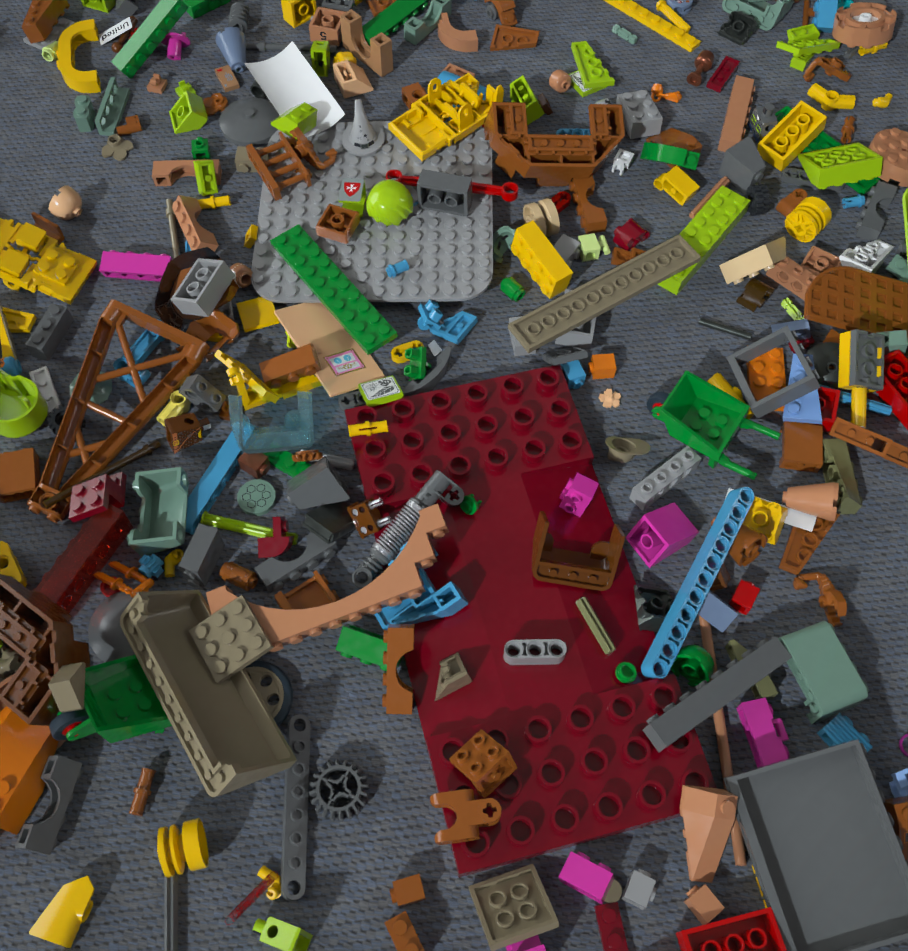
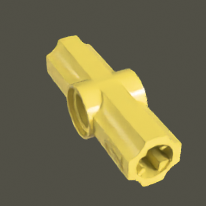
M179 390L171 394V401L156 417L157 421L165 426L164 419L182 415L190 409L191 402L180 394Z

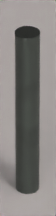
M700 318L699 325L750 340L752 333L704 318Z

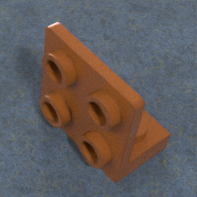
M483 730L477 732L449 758L450 762L472 781L477 792L484 799L518 768L510 752Z

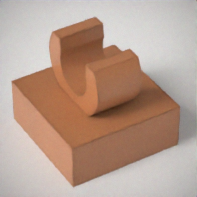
M154 73V77L150 79L147 85V90L162 94L168 82L166 79H161L160 74Z

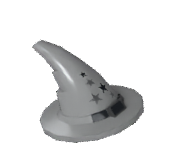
M356 99L354 122L342 134V143L349 153L357 156H367L376 153L382 148L385 143V134L381 127L369 122L361 99Z

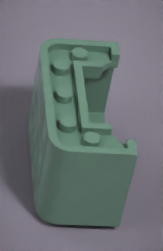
M821 621L778 638L792 656L787 661V664L807 699L804 702L805 706H810V713L806 714L811 725L854 708L868 697L869 688L859 676L855 663L848 657L844 644L837 638L832 624L827 621Z

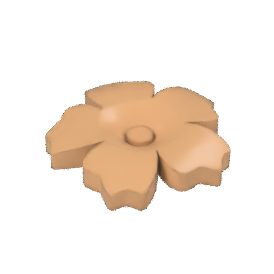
M607 388L604 394L599 395L600 402H604L603 407L611 408L612 406L616 408L620 405L619 399L621 395L617 392L612 394V389Z

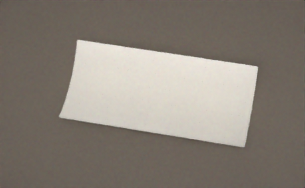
M293 41L282 52L270 59L256 63H244L279 115L304 102L318 110L316 126L304 134L305 137L327 130L345 115Z

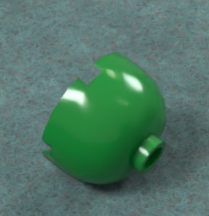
M693 644L681 647L671 666L675 676L679 678V674L690 680L687 684L692 687H696L704 680L709 682L715 669L714 660L706 649Z

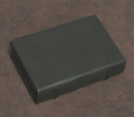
M343 501L322 505L305 515L306 519L302 523L305 528L327 544H331L356 529L347 510L349 505Z

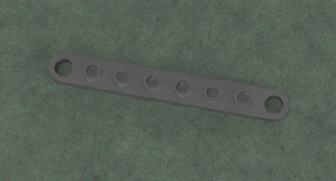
M302 714L295 715L289 720L286 739L297 759L289 769L285 770L281 894L283 898L290 901L297 900L303 896L306 884L310 721ZM299 720L303 723V731L299 732L294 728L295 721ZM290 881L297 883L299 886V890L295 895L288 892L287 886Z

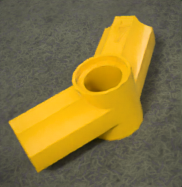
M814 83L807 92L808 96L819 102L821 108L825 111L853 109L855 106V95H839L836 91H827L817 83Z

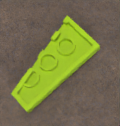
M587 41L572 42L571 49L584 89L614 86L615 80L613 77L610 78L608 70L604 69L600 59L595 57V52Z

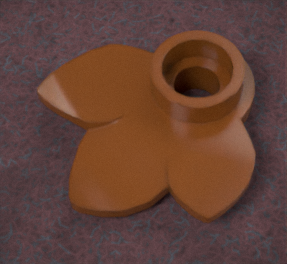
M214 93L211 97L203 99L207 116L213 115L217 111L222 112L229 105L227 98L223 97L221 93Z

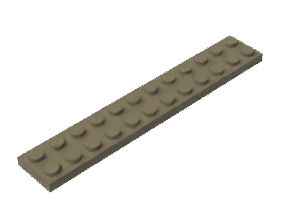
M678 234L509 323L508 329L523 348L530 353L700 262L701 256Z

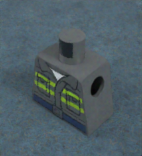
M770 103L762 107H756L747 123L757 144L778 123L773 112L774 106Z

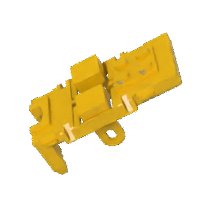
M469 72L454 82L450 79L442 85L439 78H434L428 84V94L412 103L411 109L388 123V129L423 162L435 154L437 150L447 145L450 147L452 141L456 143L482 126L487 118L492 102H503L504 89L502 85H499L495 90L488 84L486 99L483 100V94H477L479 81ZM451 117L452 119L446 125L443 121Z
M0 218V278L3 279V283L8 288L19 291L21 287L33 293L39 290L46 295L71 305L95 269L97 261L67 249L63 242L58 246V240L47 236L45 230L26 222L23 225L18 222L14 225V220ZM15 241H16V244H17V248H18V249H20V247H24V248H23L22 251H20V250H15V249L11 246V244H14ZM30 251L35 253L38 252V256H40L41 259L38 257H31L29 255ZM29 260L38 262L37 264L32 263L31 266L28 268L30 264Z

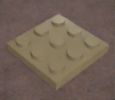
M243 595L189 630L218 684L223 683L274 648Z
M534 864L468 886L491 951L559 927V921Z

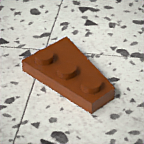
M496 24L490 51L537 47L540 31Z

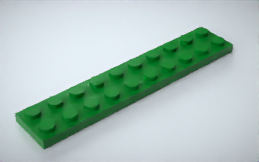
M299 224L270 240L271 246L367 355H370L398 337L395 329Z

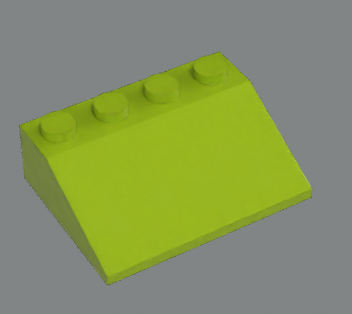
M859 142L798 154V159L810 182L818 189H826L829 186H842L844 183H857L859 180L864 179L872 180L874 177L881 176L883 157Z

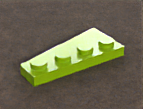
M830 38L813 39V41L801 40V42L789 40L788 44L783 41H777L776 48L793 53L795 57H801L803 54L812 55V53H822L823 51L832 52L833 49H839L841 42Z

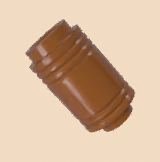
M232 561L225 562L220 569V576L223 580L245 591L254 589L258 583L257 573Z

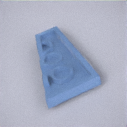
M793 354L788 386L808 376L796 354ZM803 354L804 357L809 356V358H810V360H811V362H812V364H813V366H811L810 368H811V370H814L815 368H814L813 355ZM818 389L784 406L783 421L822 424Z

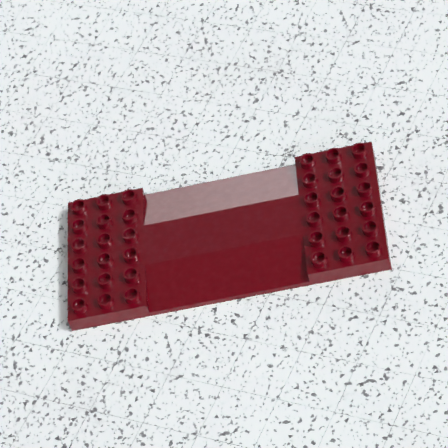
M560 364L406 396L396 401L373 407L364 405L345 409L347 427L348 425L365 423V421L377 422L387 420L388 432L371 434V436L359 435L350 437L365 500L372 497L374 500L382 499L383 504L377 507L382 518L390 516V519L396 520L395 517H398L397 514H400L401 508L407 506V501L417 495L436 470L457 484L463 490L464 496L473 494V498L477 502L479 500L482 501L479 509L472 515L466 514L461 509L460 504L456 507H449L439 499L435 503H438L449 532L445 533L441 538L430 539L431 544L438 553L436 557L437 562L433 563L431 567L424 569L437 591L452 581L459 587L469 604L452 616L414 623V649L404 654L438 793L473 789L475 800L484 799L479 795L472 781L449 760L480 730L485 731L507 749L518 767L487 797L497 800L501 806L499 822L493 826L479 827L480 839L451 844L458 877L680 817L683 785L717 788L695 728L661 752L657 751L643 731L648 725L646 721L656 713L660 717L665 713L663 709L672 702L675 705L680 703L679 698L682 696L675 674L670 675L668 673L664 678H647L641 672L642 662L656 636L654 631L639 630L634 593L636 582L623 548L612 586L605 591L539 581L532 573L533 537L540 510L545 512L549 521L547 531L551 533L554 539L553 548L590 554L591 548L596 542H610L614 522L600 484L581 517L568 513L559 507L562 501L559 497L563 489L566 487L569 479H574L577 473L598 482L592 465L594 455ZM377 427L363 428L359 430L374 429ZM449 485L442 496L445 498L453 487ZM449 493L451 495L449 498L451 501H453L454 499L458 500L456 498V496L458 495L457 493ZM390 523L386 524V527H384L380 531L374 533L375 540L377 543H379L377 539L380 540L379 536L383 537L381 533L385 534L383 531L387 532L386 528L389 529L388 525L391 526ZM388 564L382 565L383 572L389 567ZM582 597L588 599L616 647L614 652L607 655L604 653L576 605L578 599ZM559 639L567 647L563 661L560 664L509 665L505 662L503 653L506 643L510 640ZM554 648L551 650L554 655L561 654L558 649ZM514 649L508 651V653L511 656H517L519 654L518 651ZM537 649L529 650L532 655L540 654ZM458 652L473 682L435 701L441 668L439 662ZM622 662H629L636 668V678L629 684L620 682L615 674L616 667ZM487 807L484 813H487L488 817H493V813L496 811H492L491 807ZM442 808L446 828L449 829L455 824L457 817L451 809Z

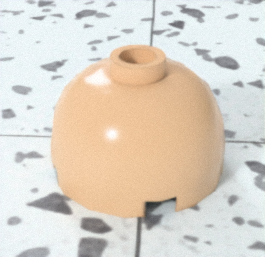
M65 185L59 189L61 193L58 196L54 194L48 209L55 217L61 220H70L82 213V198L72 187Z

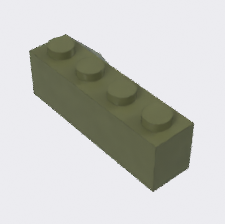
M823 439L822 471L825 483H839L836 513L856 514L862 507L863 501L862 497L859 496L858 481L854 476V464L849 456L850 448L841 439Z

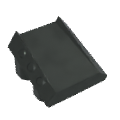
M733 11L730 13L728 21L722 24L717 33L738 45H743L759 27L753 17L741 11Z
M636 584L634 585L639 630L658 632L671 607L673 597L669 590Z

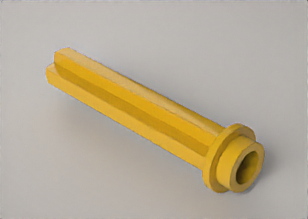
M659 0L656 4L657 11H661L676 27L689 33L691 27L667 5L665 0Z

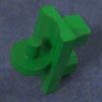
M421 346L405 350V357L410 359V365L405 366L404 375L409 377V381L423 380L426 370L432 368V364L427 363V347Z

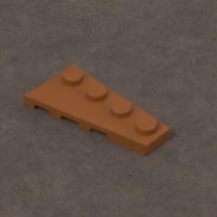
M836 513L835 521L837 520L840 514ZM817 517L812 532L792 526L778 568L798 575L835 521H828Z

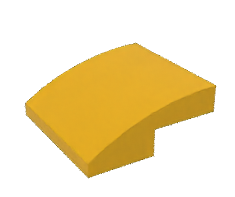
M258 297L236 303L245 332L279 323L278 318L274 314L275 307L272 301Z

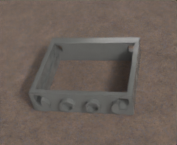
M788 325L727 357L743 394L757 419L820 388L817 381L820 376L816 369L811 370L810 367L813 364L809 356L804 357L803 354L806 351L802 343L797 344L796 341L799 338L795 330L790 331ZM789 341L808 376L757 401L740 366Z

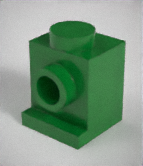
M198 137L196 140H191L193 159H210L208 139ZM200 153L206 154L205 156H197Z

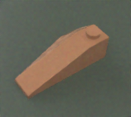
M683 785L680 815L684 821L685 829H683V836L687 842L686 858L689 879L691 881L712 883L732 829L738 796L724 789Z

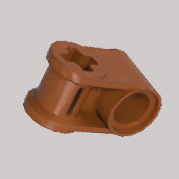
M800 188L795 189L788 196L780 200L776 210L787 217L807 197V192Z

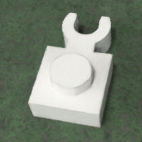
M619 149L614 158L611 172L614 173L618 169L620 170L619 175H623L624 168H629L634 158V153Z

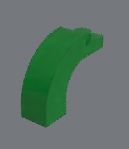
M644 142L640 159L696 170L700 153L664 144Z

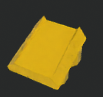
M755 497L742 524L767 536V543L775 545L778 542L785 519L788 516V508L782 507L778 503L768 502Z

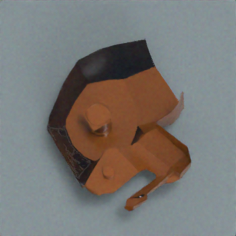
M204 247L183 253L168 262L158 288L155 311L162 322L204 342L215 333L223 335L222 339L206 354V362L208 363L214 358L217 350L235 341L240 334L238 324L219 309L233 299L239 288L234 279L231 281V284L209 317L183 314L170 300L198 258L221 260L209 247ZM183 318L192 320L187 329L183 325ZM177 344L179 347L175 349L181 352L184 347Z

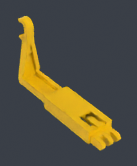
M231 367L226 370L228 377L236 375L230 378L229 381L231 386L236 385L245 411L268 403L258 397L259 393H255L250 388L246 390L238 367ZM311 375L304 376L296 382H289L283 384L280 388L271 390L278 397L286 399L322 386L317 377Z

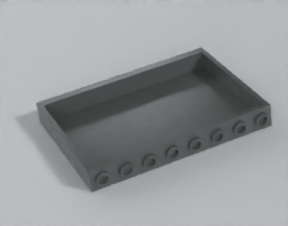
M859 739L850 740L723 778L727 791L738 796L735 815L767 908L771 907L787 951H868L908 939V860L904 858L902 841L895 835L892 827L894 826L893 818L889 812H886L883 804L885 802L884 795L876 786L874 781L876 779L875 772L867 763V751L864 745L859 742Z

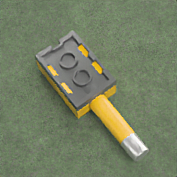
M855 329L840 333L838 388L851 390V423L866 429L867 393L883 390L885 335L877 333L868 334V331Z

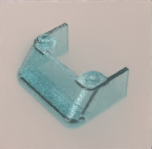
M297 391L298 409L290 410L286 413L285 425L250 428L249 418L243 414L242 396L228 395L230 426L239 449L244 453L254 454L310 448L314 443L312 392Z

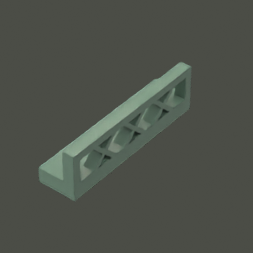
M110 77L95 119L100 135L110 136L117 133L116 127L120 124L130 95L129 88L118 87L115 77Z

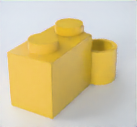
M677 165L669 172L662 173L653 182L657 189L667 192L682 206L694 197L700 188Z

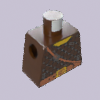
M194 413L164 419L166 439L174 454L202 441V431L211 428L208 418L198 421Z

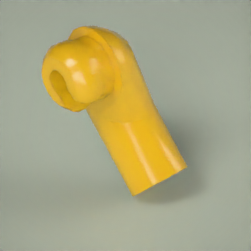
M175 549L165 557L164 575L166 578L175 576V566L184 555L181 549Z
M263 865L257 876L266 880L267 875L270 874L272 878L276 879L272 885L267 887L268 892H266L267 898L275 900L281 896V876Z

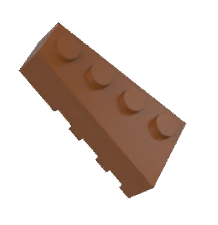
M32 0L22 24V29L31 44L46 40L53 30L52 27L59 22L57 18L65 14L64 9L70 7L67 0Z

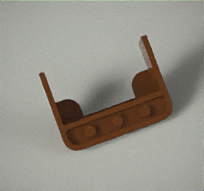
M540 510L533 537L532 573L534 577L539 581L598 591L609 589L614 580L626 537L619 524H614L610 542H596L592 546L590 554L553 548L554 539L551 533L547 531L549 521L545 512Z

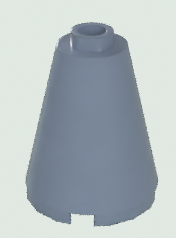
M237 27L224 28L225 31L217 33L215 37L216 44L231 70L241 73L246 69L244 64L246 63L245 33Z

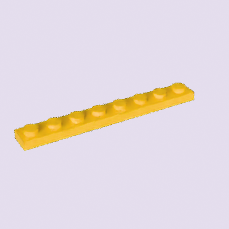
M604 0L689 52L700 46V40L632 0Z

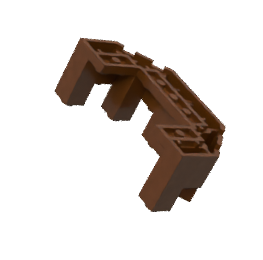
M0 574V639L25 658L0 694V701L27 724L49 726L51 721L57 717L59 708L48 683L63 665L84 662L86 663L85 668L90 667L89 643L74 640L73 624L69 622L72 615L44 593L27 589L13 577Z

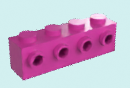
M115 250L103 251L99 271L105 277L160 282L168 262L173 259L167 254L153 255L151 253L136 254L131 251L126 253Z

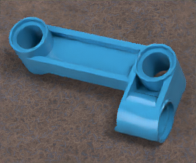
M146 329L130 347L135 364L144 362L158 344L166 338ZM125 355L115 360L113 363L115 370L128 367ZM147 369L138 371L143 385L151 373ZM131 374L119 377L135 388Z

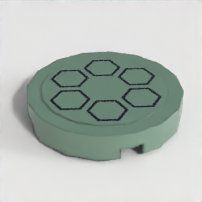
M253 479L240 487L237 493V501L244 513L261 516L268 513L274 507L276 492L268 481Z

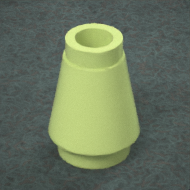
M54 41L42 49V56L46 61L56 60L58 41Z

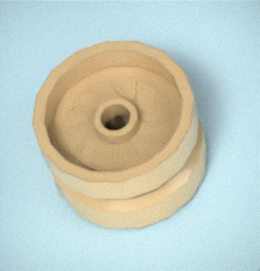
M546 198L538 201L537 204L533 202L524 205L523 219L525 224L534 220L544 235L549 237L558 234L560 230L559 216L551 199Z

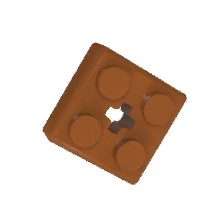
M328 204L315 226L318 236L348 244L361 221L360 213Z

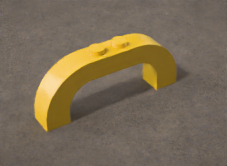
M94 19L79 21L67 27L59 37L58 50H56L58 58L56 61L57 68L61 71L65 83L71 89L82 93L101 92V82L97 70L79 71L75 69V50L77 47L86 42L99 41L98 29Z

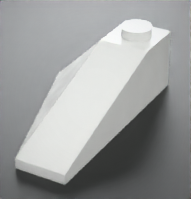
M881 240L868 242L863 247L858 245L853 250L851 248L846 249L839 259L842 266L853 267L875 274L894 246Z

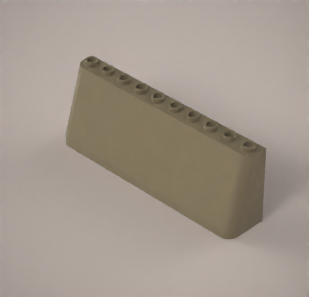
M200 590L138 592L121 614L120 626L208 795L211 797L221 796L289 769L297 759L246 670L242 669L221 684L216 683L189 632L190 629L211 616L210 608Z

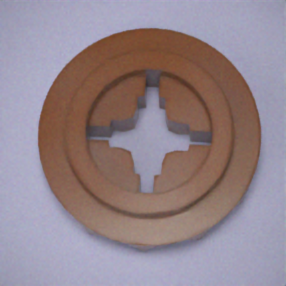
M307 450L295 452L296 455H292L294 462L320 460L323 457V452Z

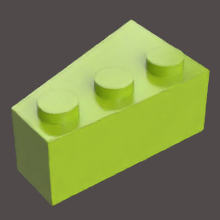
M523 75L510 84L511 102L526 104L527 126L545 114Z

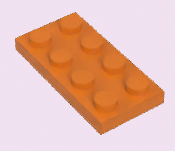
M774 348L747 362L748 383L757 401L786 387L783 348ZM784 406L774 411H784Z

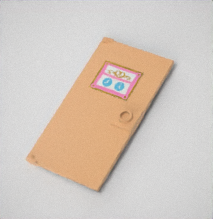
M301 303L274 310V314L297 348L311 344L316 350L322 370L316 372L315 375L330 398L359 389L358 384L386 377L372 356L367 355L323 303Z

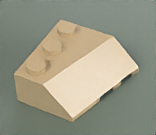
M785 236L719 265L726 283L733 282L735 285L744 281L743 277L747 275L749 278L758 275L759 270L763 268L765 271L774 268V263L786 258Z

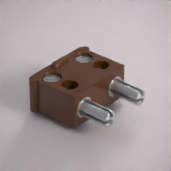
M372 497L360 503L355 502L347 507L362 539L386 527V524L392 522L390 516L382 518L377 508L383 504L381 498L374 500Z

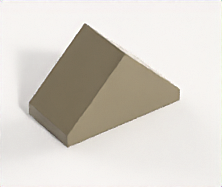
M86 663L63 665L48 683L60 712L84 709Z

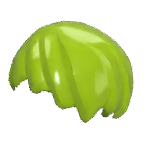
M391 179L378 182L369 192L366 200V209L368 215L373 217L376 222H382L386 226L392 224L399 226L403 219H407L409 214L413 213V197L402 183Z

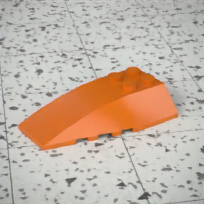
M7 706L0 712V829L18 835L44 791L45 782L41 779L48 757L54 756L59 740L52 737L49 726L29 725Z

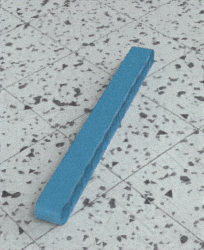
M742 487L731 490L728 493L642 662L641 672L645 677L664 678L669 673L754 501V492L751 488Z

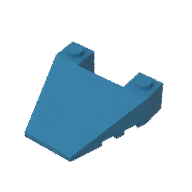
M407 542L401 547V551L404 549ZM393 559L390 561L388 566H390L394 562ZM419 568L426 592L421 593L422 595L418 598L402 600V603L397 606L391 607L389 605L384 607L382 611L374 615L382 629L386 630L389 624H414L452 616L469 603L459 587L452 581L437 591L424 569Z

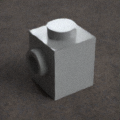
M638 869V871L633 870L630 873L621 899L642 910L645 909L648 901L652 902L655 897L657 888L654 885L656 880L650 878L651 874L642 869Z

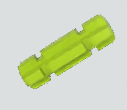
M786 298L781 302V306L787 309L786 312L794 321L804 319L802 312L795 304L792 305L793 302L790 298Z

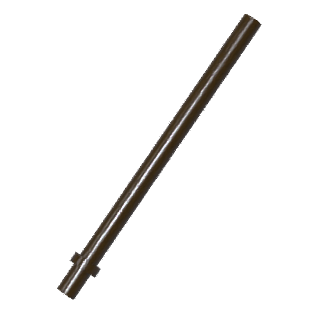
M158 440L149 445L145 444L142 449L75 485L104 474L110 475L145 455H151L152 451L161 447V444ZM73 486L43 501L44 506L49 508L71 496Z

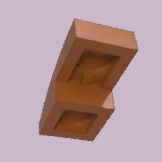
M614 247L611 264L621 265L646 251L634 247L631 251Z

